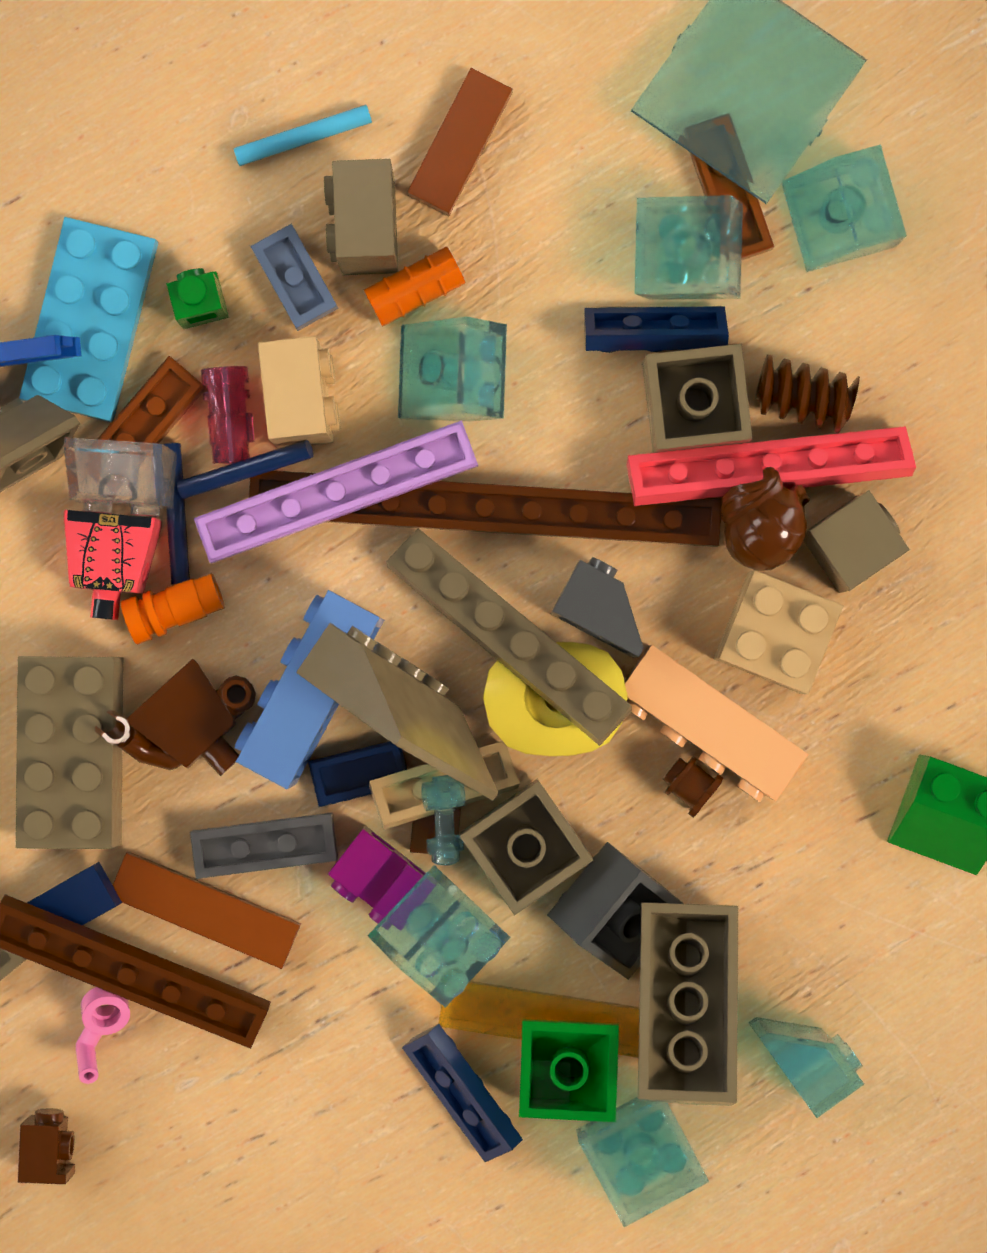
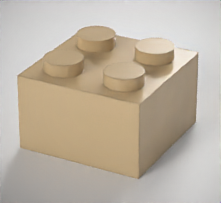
M316 336L258 342L268 439L277 449L303 440H308L311 445L333 443L332 431L340 430L338 404L335 402L334 396H328L327 384H335L333 357L330 355L329 349H322Z
M753 570L748 572L714 660L799 694L809 695L844 605L759 571Z

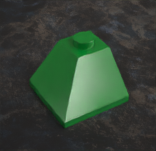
M523 1019L519 1117L616 1122L619 1024Z

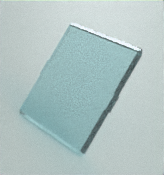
M709 0L692 25L689 24L685 31L678 36L672 53L637 100L631 112L767 204L808 145L811 146L815 138L822 134V128L828 121L827 117L867 59L781 0Z

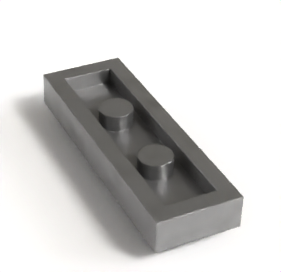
M332 813L193 830L190 832L196 879L338 860Z

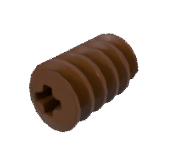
M767 354L761 370L755 399L760 402V412L762 415H766L773 404H778L779 419L784 420L790 410L794 408L797 413V423L803 424L811 412L815 414L816 428L821 429L828 417L833 418L834 432L839 433L851 416L860 377L858 376L848 388L846 373L839 372L833 381L829 383L828 369L821 367L813 379H811L809 364L802 363L795 374H792L791 360L785 358L777 369L774 370L772 355Z

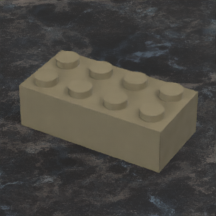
M18 656L16 848L113 849L122 844V749L116 744H111L95 732V726L104 732L114 729L116 719L107 713L109 710H114L123 717V657Z

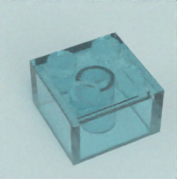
M731 195L637 198L635 294L648 300L740 299L743 203Z
M435 865L429 869L367 935L400 970L445 1008L456 996L464 991L467 984L498 954L503 945L511 938Z
M638 1097L616 1108V1122L591 1121L576 1129L578 1142L623 1227L709 1182L700 1160L670 1104L667 1102L638 1100Z

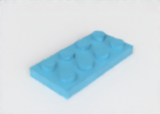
M64 217L34 338L46 335L80 337L82 356L27 364L19 396L22 401H27L36 395H40L68 412L107 422L114 420L158 247L156 239Z

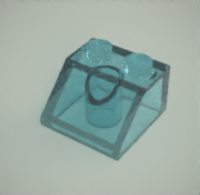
M881 144L834 157L783 180L781 183L807 272L895 248L907 236Z
M466 316L401 325L398 418L445 421L504 419L507 324Z
M758 1017L748 1022L816 1118L864 1085L856 1073L863 1065L848 1044L844 1043L838 1034L830 1038L822 1028Z

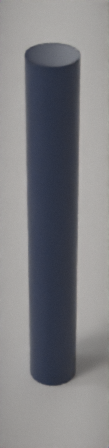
M303 440L177 482V489L180 496L186 499L313 458V449L308 440Z
M181 443L162 444L171 585H175L189 580L190 574L185 499L180 496L177 489V482L183 480Z

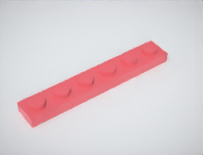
M906 426L628 455L626 464L634 506L723 497L734 486L762 480L763 470L767 467H773L779 472L783 487L791 489L794 485H802L804 488L911 477L916 469Z

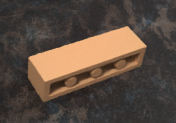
M649 645L624 680L628 695L627 702L632 705V714L643 721L648 714L664 724L659 731L662 735L683 748L687 741L703 751L698 760L722 775L726 768L741 778L737 787L758 802L764 796L777 801L809 755L653 645Z

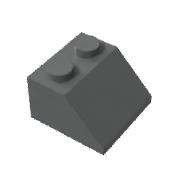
M594 557L590 559L588 564L580 560L568 579L551 615L632 658L639 657L644 648L624 583L614 578L618 570Z
M607 842L593 857V861L588 864L570 888L561 895L559 901L547 916L579 946L629 980L640 966L641 903H684Z

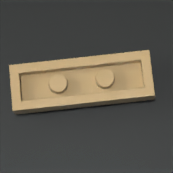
M500 741L480 747L479 751L496 786L497 795L518 789L520 783L506 744ZM429 764L369 781V787L383 830L487 798Z

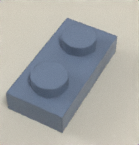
M292 223L250 246L297 331L338 309L336 302Z

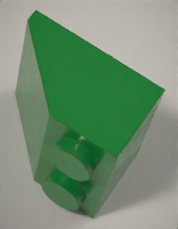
M919 754L887 842L977 875L987 861V777L931 756Z

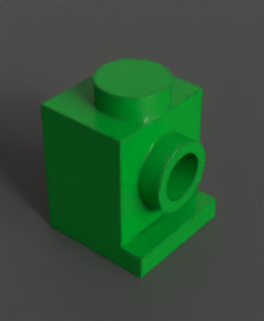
M203 268L190 269L177 274L178 281L166 283L175 320L183 329L229 318L216 271L205 273Z

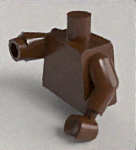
M192 659L126 719L114 710L107 711L108 714L116 719L114 729L104 732L95 726V732L105 741L116 744L139 763L166 770H173L181 765L188 769L200 757H203L222 776L236 763L239 756L223 736L236 725L235 719L253 706L256 692L253 685L246 678L237 675L224 680L220 687L215 690L198 663Z

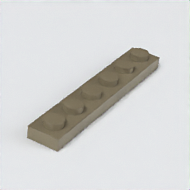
M419 528L386 561L388 568L599 746L631 713V704Z

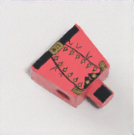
M65 510L64 524L70 587L93 590L90 618L118 620L121 592L144 593L161 532L162 521L150 517Z

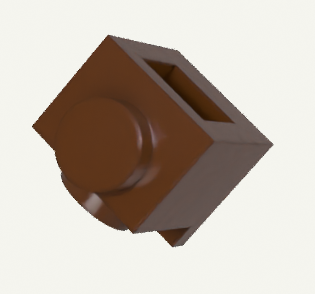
M53 1108L38 1109L35 1111V1115H30L20 1125L18 1183L66 1185L75 1174V1164H66V1160H71L73 1157L75 1136L74 1131H67L68 1117L64 1116L63 1110Z

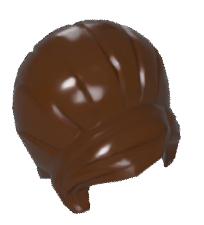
M767 467L763 470L762 480L734 486L722 497L721 513L722 520L726 525L724 531L726 548L735 561L750 569L764 571L772 570L791 559L802 545L806 536L807 522L804 506L810 499L802 485H794L790 490L783 487L779 472L773 467Z

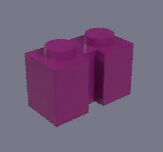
M366 825L328 873L335 880L331 887L337 893L352 903L360 897L373 907L368 914L369 917L389 932L396 927L403 933L439 886L438 881Z

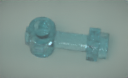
M448 775L432 777L431 782H424L421 785L425 811L434 810L435 838L426 840L427 852L431 855L433 863L452 865L460 860V851L464 850V842L460 835H454L453 811L454 807L465 806L464 784Z

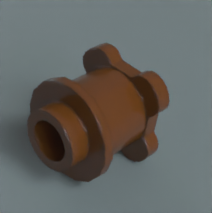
M694 756L688 762L679 758L662 779L669 784L664 793L669 795L672 792L690 807L688 814L692 818L697 815L723 780V777L719 774L713 778L696 765L695 761L697 759Z

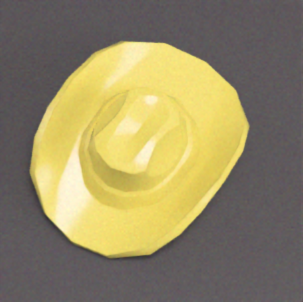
M556 642L627 701L628 695L622 670L608 652L590 644ZM498 660L489 669L483 695L489 726L507 747L532 755H577L592 752L609 743L620 727L619 725L599 746Z

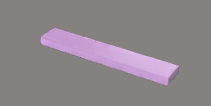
M461 420L195 517L194 521L208 560L212 564L478 467V463Z

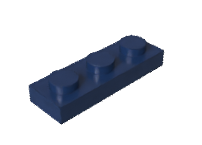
M725 306L584 308L586 351L612 353L616 351L647 350L650 352H661L664 350H690L728 345L729 332Z
M440 1024L413 1037L402 1047L484 1162L512 1151L523 1140L512 1125L508 1115L501 1110L485 1088L482 1079L472 1070L457 1049L453 1039L446 1034Z

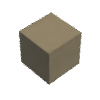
M870 490L856 496L806 530L804 543L839 593L852 590L910 550L900 536L897 523L888 510L876 501Z

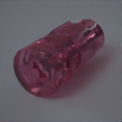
M226 366L202 369V386L207 387V392L203 393V401L208 402L209 415L207 417L213 464H231L250 458L249 443L254 442L253 415L252 413H247L246 399H250V390L245 389V384L249 383L248 367Z

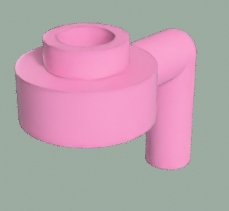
M98 987L88 991L81 1001L82 1021L85 1028L76 1042V1056L79 1079L86 1084L93 1083L98 1078L95 1047L101 1036L120 1031L125 1027L130 1018L128 999Z

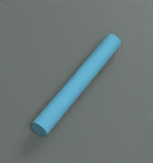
M363 105L233 149L239 166L370 124L372 120L367 105Z

